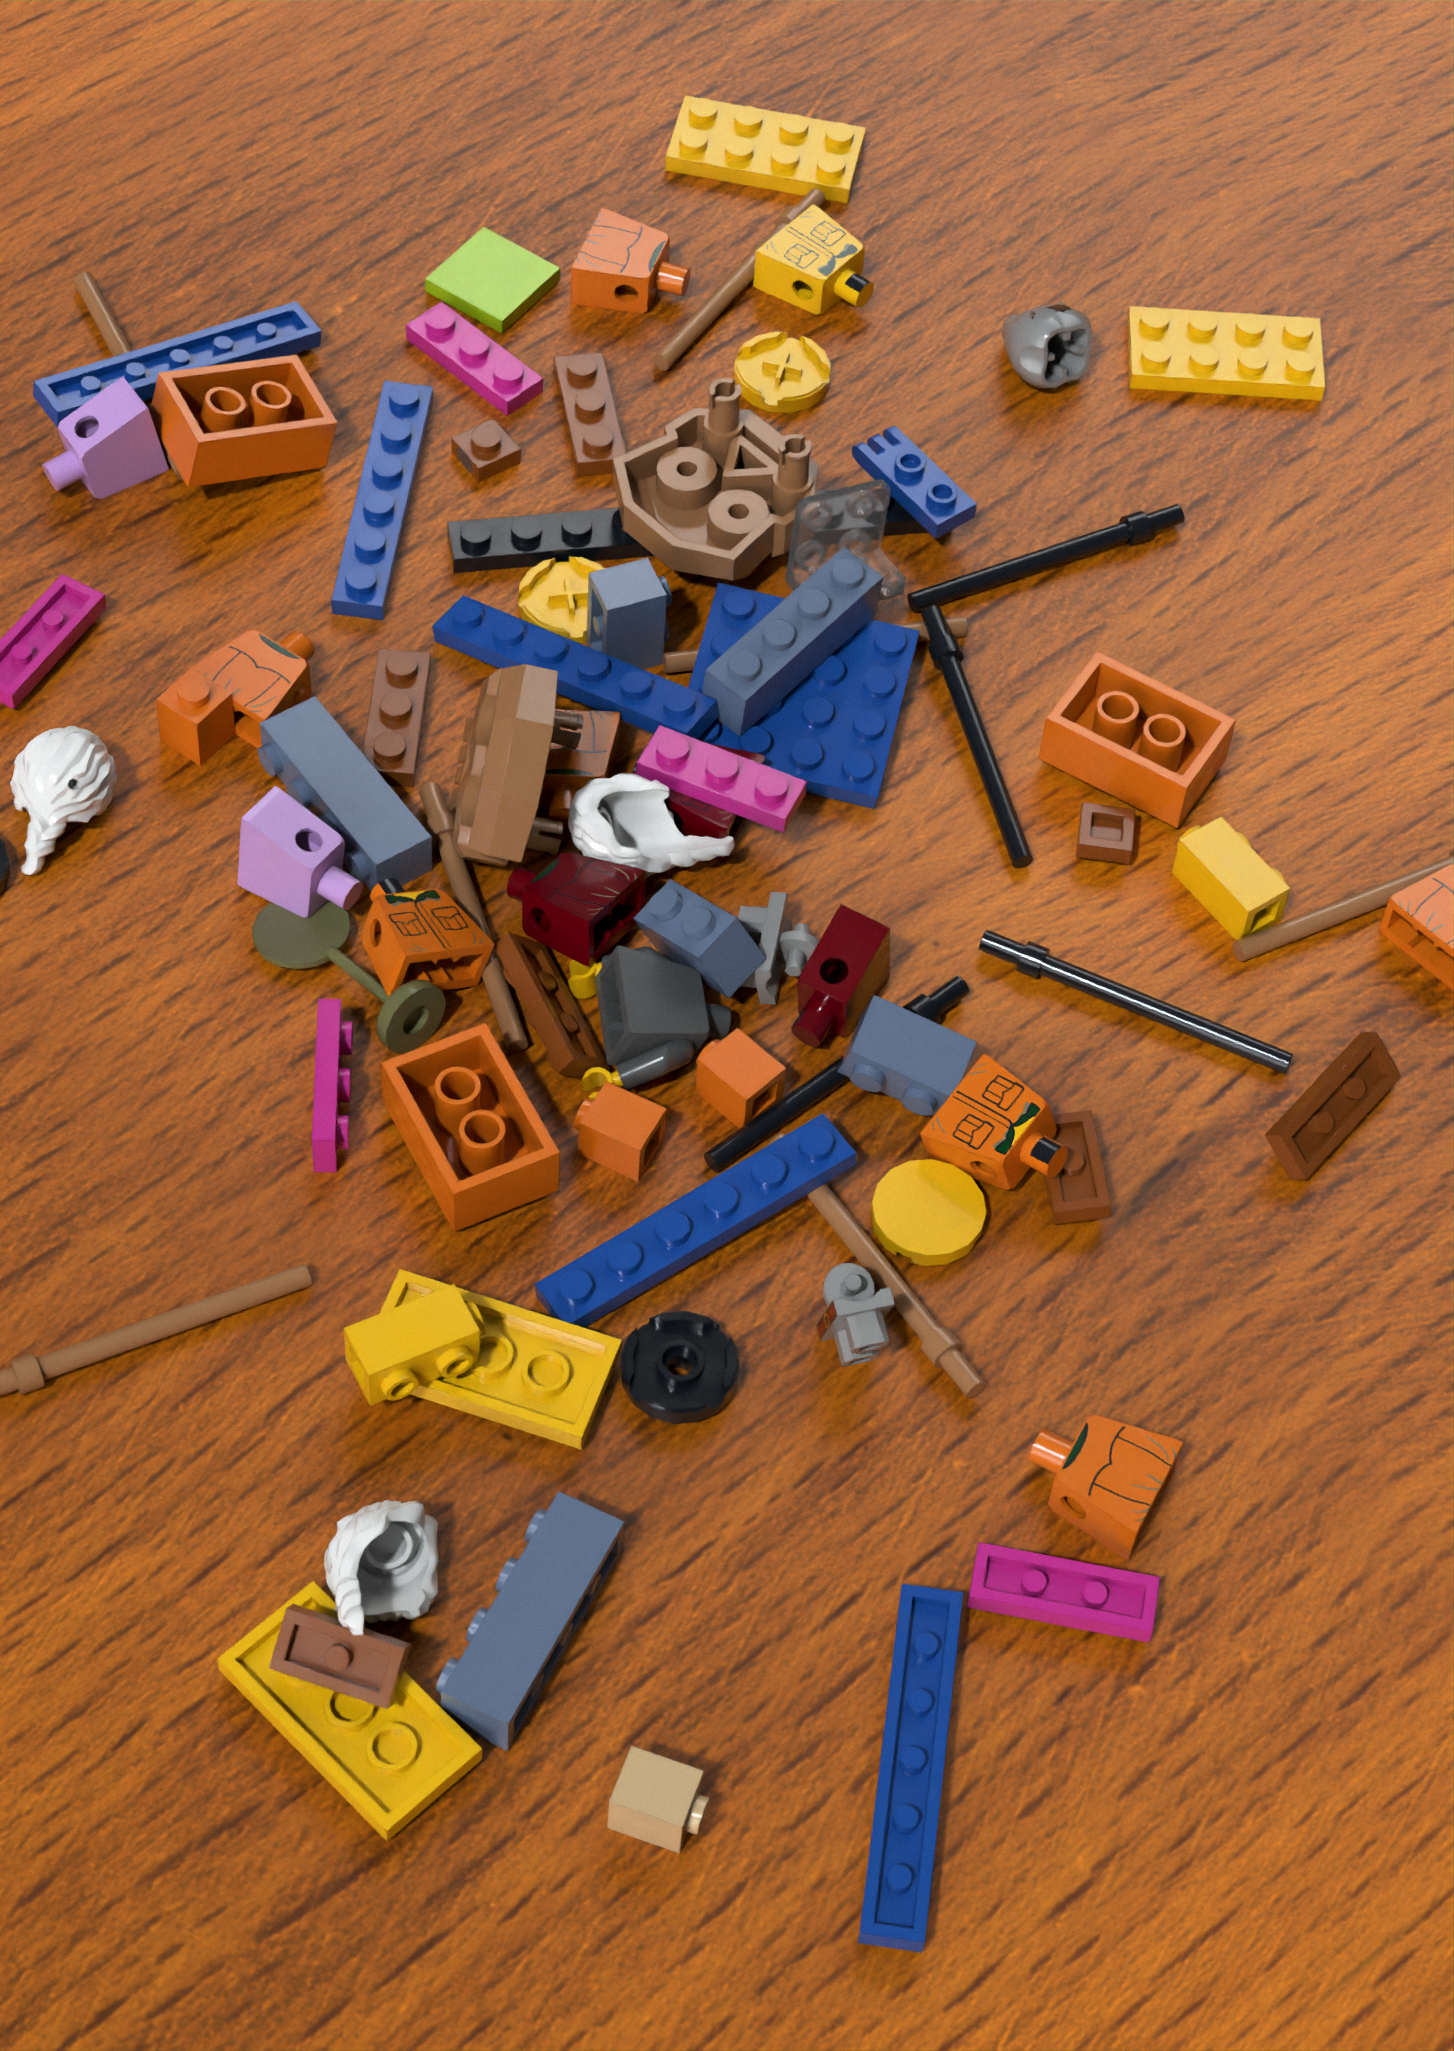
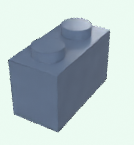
M648 558L590 572L588 578L586 634L588 647L641 669L663 664L664 642L669 641L670 638L669 627L665 617L666 607H670L672 604L671 591L665 577H658Z
M671 879L652 896L650 901L633 918L659 953L672 962L695 968L701 974L704 984L727 998H730L766 959L737 917Z
M874 995L860 1016L837 1072L849 1077L854 1085L869 1092L880 1091L901 1101L906 1109L915 1114L934 1116L961 1082L977 1042Z

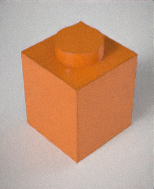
M190 668L156 699L160 741L199 766H202L236 734L232 693L193 668Z
M736 1028L721 1041L718 1039L711 1041L704 1047L697 1058L695 1092L739 1129L783 1098L786 1067L739 1028Z
M606 1081L595 1099L586 1098L576 1114L574 1129L579 1130L578 1155L639 1182L665 1140L667 1108Z

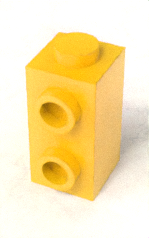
M1222 817L1203 827L1197 825L1190 828L1181 836L1177 843L1172 873L1235 940L1267 929L1281 921L1290 887L1286 884L1281 873L1275 868L1270 867L1252 849L1247 838L1242 833L1236 832Z
M452 1284L345 1327V1359L369 1405L372 1406L386 1399L391 1401L402 1399L415 1391L418 1386L442 1376L452 1378L467 1371L472 1364L480 1361V1336L486 1334V1329L476 1304L473 1301L465 1304L455 1284Z

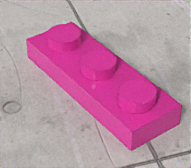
M442 301L406 324V339L506 416H509L543 393V378Z
M61 574L0 639V703L12 709H15L106 610L105 594L64 574Z
M659 725L638 759L636 775L650 781L658 780L671 790L783 833L806 795L807 781L661 725Z
M318 999L312 1123L314 1172H337L338 1150L349 1149V1115H339L340 1102H350L351 1068H341L342 1055H352L353 1022H342L341 999Z
M978 1542L967 1607L1149 1643L1153 1632L1160 1577Z

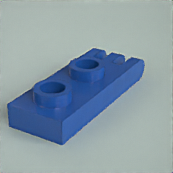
M896 426L885 429L883 436L876 434L868 438L867 444L861 442L852 447V455L855 461L935 539L975 518L977 503Z

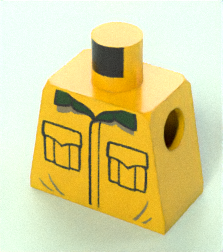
M814 204L756 250L753 286L815 315L825 313L841 298L857 308H862L869 301L874 291V283L862 276L865 255L863 244Z

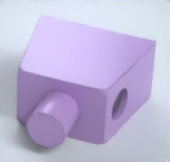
M124 377L116 380L59 422L57 429L66 451L42 464L47 478L56 491H60L81 479L94 498L103 499L169 470L149 409Z
M274 786L241 818L237 885L303 918L311 917L327 900L343 910H348L358 900L363 889L361 881L343 871L345 841L342 836L277 786Z

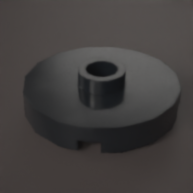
M688 1311L662 1312L649 1318V1323L641 1326L638 1331L636 1327L627 1337L620 1360L622 1387L633 1405L651 1418L672 1424L699 1422L718 1413L732 1398L739 1376L737 1347L730 1336L728 1340L726 1335L719 1330L720 1325L706 1316ZM675 1368H682L688 1374L678 1376L670 1373V1371Z

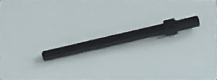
M1179 504L1147 514L1143 511H1137L1121 517L1120 522L1112 526L908 594V603L911 610L916 613L929 606H937L1124 542L1131 546L1149 540L1154 532L1183 523L1184 513Z
M929 606L921 613L931 641L928 645V651L934 667L941 670L1012 865L1014 868H1024L1032 863L1033 857L962 668L961 662L964 655L957 637L949 633L941 608L939 606Z
M986 930L979 944V950L1018 965L1017 971L1035 979H1038L1040 975L1280 1073L1286 1074L1292 1060L1293 1053L1049 955V948L1032 941H1028L1024 945Z
M955 976L930 995L920 994L902 1008L938 1023L941 1019L940 1014L967 996L969 988L961 977ZM844 1055L705 1152L704 1159L707 1165L714 1172L720 1171L847 1081L849 1077L837 1072Z

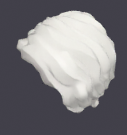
M67 726L66 728H54L45 731L31 740L14 761L15 769L10 782L12 793L15 796L14 805L21 812L27 809L31 819L28 823L27 839L24 844L27 854L26 861L21 866V873L25 875H32L41 871L45 863V856L55 851L56 839L64 833L66 822H88L92 816L101 815L111 803L114 785L117 781L114 758L107 753L105 744L98 736L89 730L76 726Z
M620 773L610 779L597 778L589 780L582 789L576 791L569 810L568 825L572 841L582 852L583 856L645 870V879L652 874L661 873L676 866L688 867L698 861H709L717 856H729L735 846L734 838L731 836L717 839L708 836L682 835L674 823L673 813L667 809L664 799L669 797V787L658 780L650 781L632 773Z
M385 1500L364 1506L357 1513L347 1515L337 1522V1533L325 1551L324 1568L326 1571V1582L333 1596H335L336 1606L334 1610L338 1613V1620L343 1627L349 1628L353 1635H364V1619L369 1624L376 1623L379 1620L384 1622L387 1620L398 1621L402 1617L414 1620L428 1612L430 1604L435 1601L438 1594V1522L433 1516L425 1515L422 1503L416 1500L405 1503Z

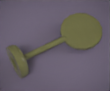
M327 900L311 917L306 918L298 916L272 902L257 914L252 926L254 947L263 959L278 967L292 969L317 967L330 960L384 1003L377 1017L376 1033L381 1043L389 1050L397 1054L410 1052L428 1040L439 1026L446 1004L443 991L426 980H412L401 985L388 996L379 981L341 952L346 947L351 935L349 914L331 901Z

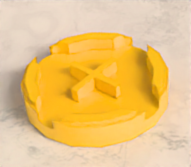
M771 332L757 335L745 342L738 351V357L734 365L735 385L738 383L741 385V396L753 406L778 413H793L806 410L820 402L829 389L831 363L824 349L813 340L801 335L800 340L787 338L788 332Z
M569 557V562L561 561L557 563L556 558L537 564L528 570L519 585L518 611L522 620L580 644L585 643L589 573L605 568L601 564L583 557Z
M934 1159L911 1160L890 1169L877 1183L870 1211L873 1231L884 1248L896 1256L899 1252L903 1256L910 1257L911 1263L922 1266L947 1265L966 1256L974 1248L976 1241L981 1236L987 1213L983 1192L973 1178L953 1164Z

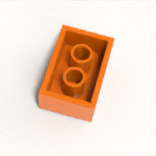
M297 355L159 372L150 409L155 430L187 487L326 467L338 423Z
M1096 651L1046 717L1038 759L1178 828L1226 761L1236 719Z
M486 1023L381 1062L382 1101L454 1232L559 1191L560 1152Z

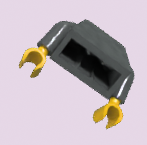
M617 945L612 954L603 956L602 962H594L590 967L573 959L570 961L569 970L571 977L568 980L570 993L572 996L580 999L590 998L597 993L607 1064L614 1065L617 1068V1071L612 1073L601 1067H593L587 1070L582 1078L584 1091L602 1087L606 1081L618 1087L624 1086L627 1090L633 1089L687 1065L708 1037L723 1039L729 1032L731 1024L730 1009L727 1006L705 1003L701 974L695 968L672 962L652 947L631 949ZM593 1092L588 1097L594 1100L598 1092Z

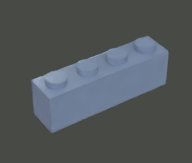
M846 548L840 549L705 670L702 694L717 700L719 716L716 719L741 737L876 614L883 576Z
M315 696L260 723L262 746L258 748V756L262 766L270 776L277 775L286 786L289 796L342 836L345 841L344 862L351 876L364 882L372 891L375 885L382 880L394 878L403 886L432 871L431 835Z
M558 1491L547 1511L542 1508L536 1511L525 1534L524 1540L528 1544L519 1559L510 1557L507 1560L496 1583L495 1590L499 1593L490 1609L482 1606L476 1612L466 1635V1641L470 1643L460 1660L454 1657L448 1660L438 1679L436 1692L441 1694V1708L463 1730L509 1751L622 1553L624 1521Z

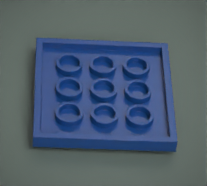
M718 582L688 688L702 694L705 670L785 598ZM870 619L741 737L716 719L697 740L766 756V766L807 781L806 793L875 809L919 630Z

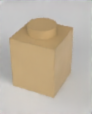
M631 1746L609 1801L607 1828L680 1853L687 1832L698 1835L707 1814L710 1798L701 1795L704 1771Z

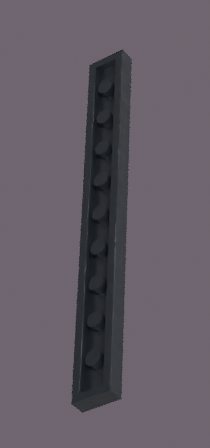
M881 485L815 491L816 506L812 533L798 544L928 533V531ZM619 507L447 522V536L454 573L533 567L544 560L556 558L557 563L561 561L569 562V557H583L591 561L654 556L623 530Z

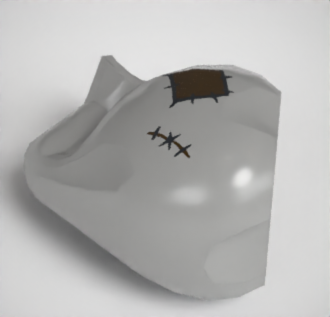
M1058 302L1057 304L1039 306L1021 314L1010 316L1003 322L1002 336L1009 361L1016 373L1029 384L1038 388H1057L1063 383H1070L1079 379L1086 371L1090 359L1092 329L1090 321L1085 314Z

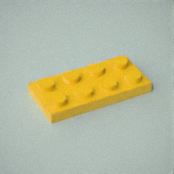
M685 95L667 150L665 171L803 196L811 189L816 188L823 192L826 200L848 203L865 142L866 128L842 122L825 121L797 114H786L758 109L752 106H742Z
M1129 306L1127 316L1129 388L1318 401L1323 399L1325 375L1320 318Z
M399 1269L380 1313L447 1287L449 1284ZM457 1287L465 1304L473 1301L484 1321L486 1334L480 1336V1361L472 1364L467 1371L452 1378L442 1376L420 1385L411 1395L581 1450L620 1357L622 1340Z
M312 1581L217 1658L218 1669L358 1813L388 1841L482 1760V1748L405 1671H403L394 1704L385 1709L269 1669L287 1607L296 1604L338 1619V1613L334 1610L335 1602Z

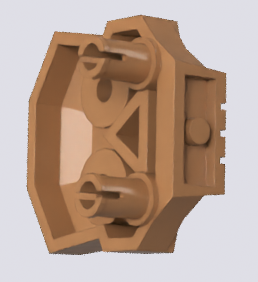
M725 377L718 378L710 383L708 388L709 409L692 408L664 426L663 437L614 458L613 484L623 530L667 567L674 571L734 581L748 576L768 555L773 558L784 554L812 533L816 506L815 483L819 464L810 458L812 444L810 440L804 442V435L795 433L783 436L752 410L740 409L741 385L738 383L734 386L735 380Z
M522 664L500 668L483 681L474 718H466L462 741L467 742V744L461 746L458 760L459 763H463V766L457 767L454 784H459V786L453 789L449 812L455 814L452 842L461 859L500 867L508 865L509 860L521 862L525 848L545 851L553 855L557 854L561 840L541 836L539 832L557 836V834L562 835L563 821L535 817L540 801L550 743L576 749L581 733L562 730L560 727L575 731L578 728H583V715L555 711L558 671Z

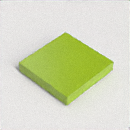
M483 226L425 278V292L494 330L503 333L560 281V268Z

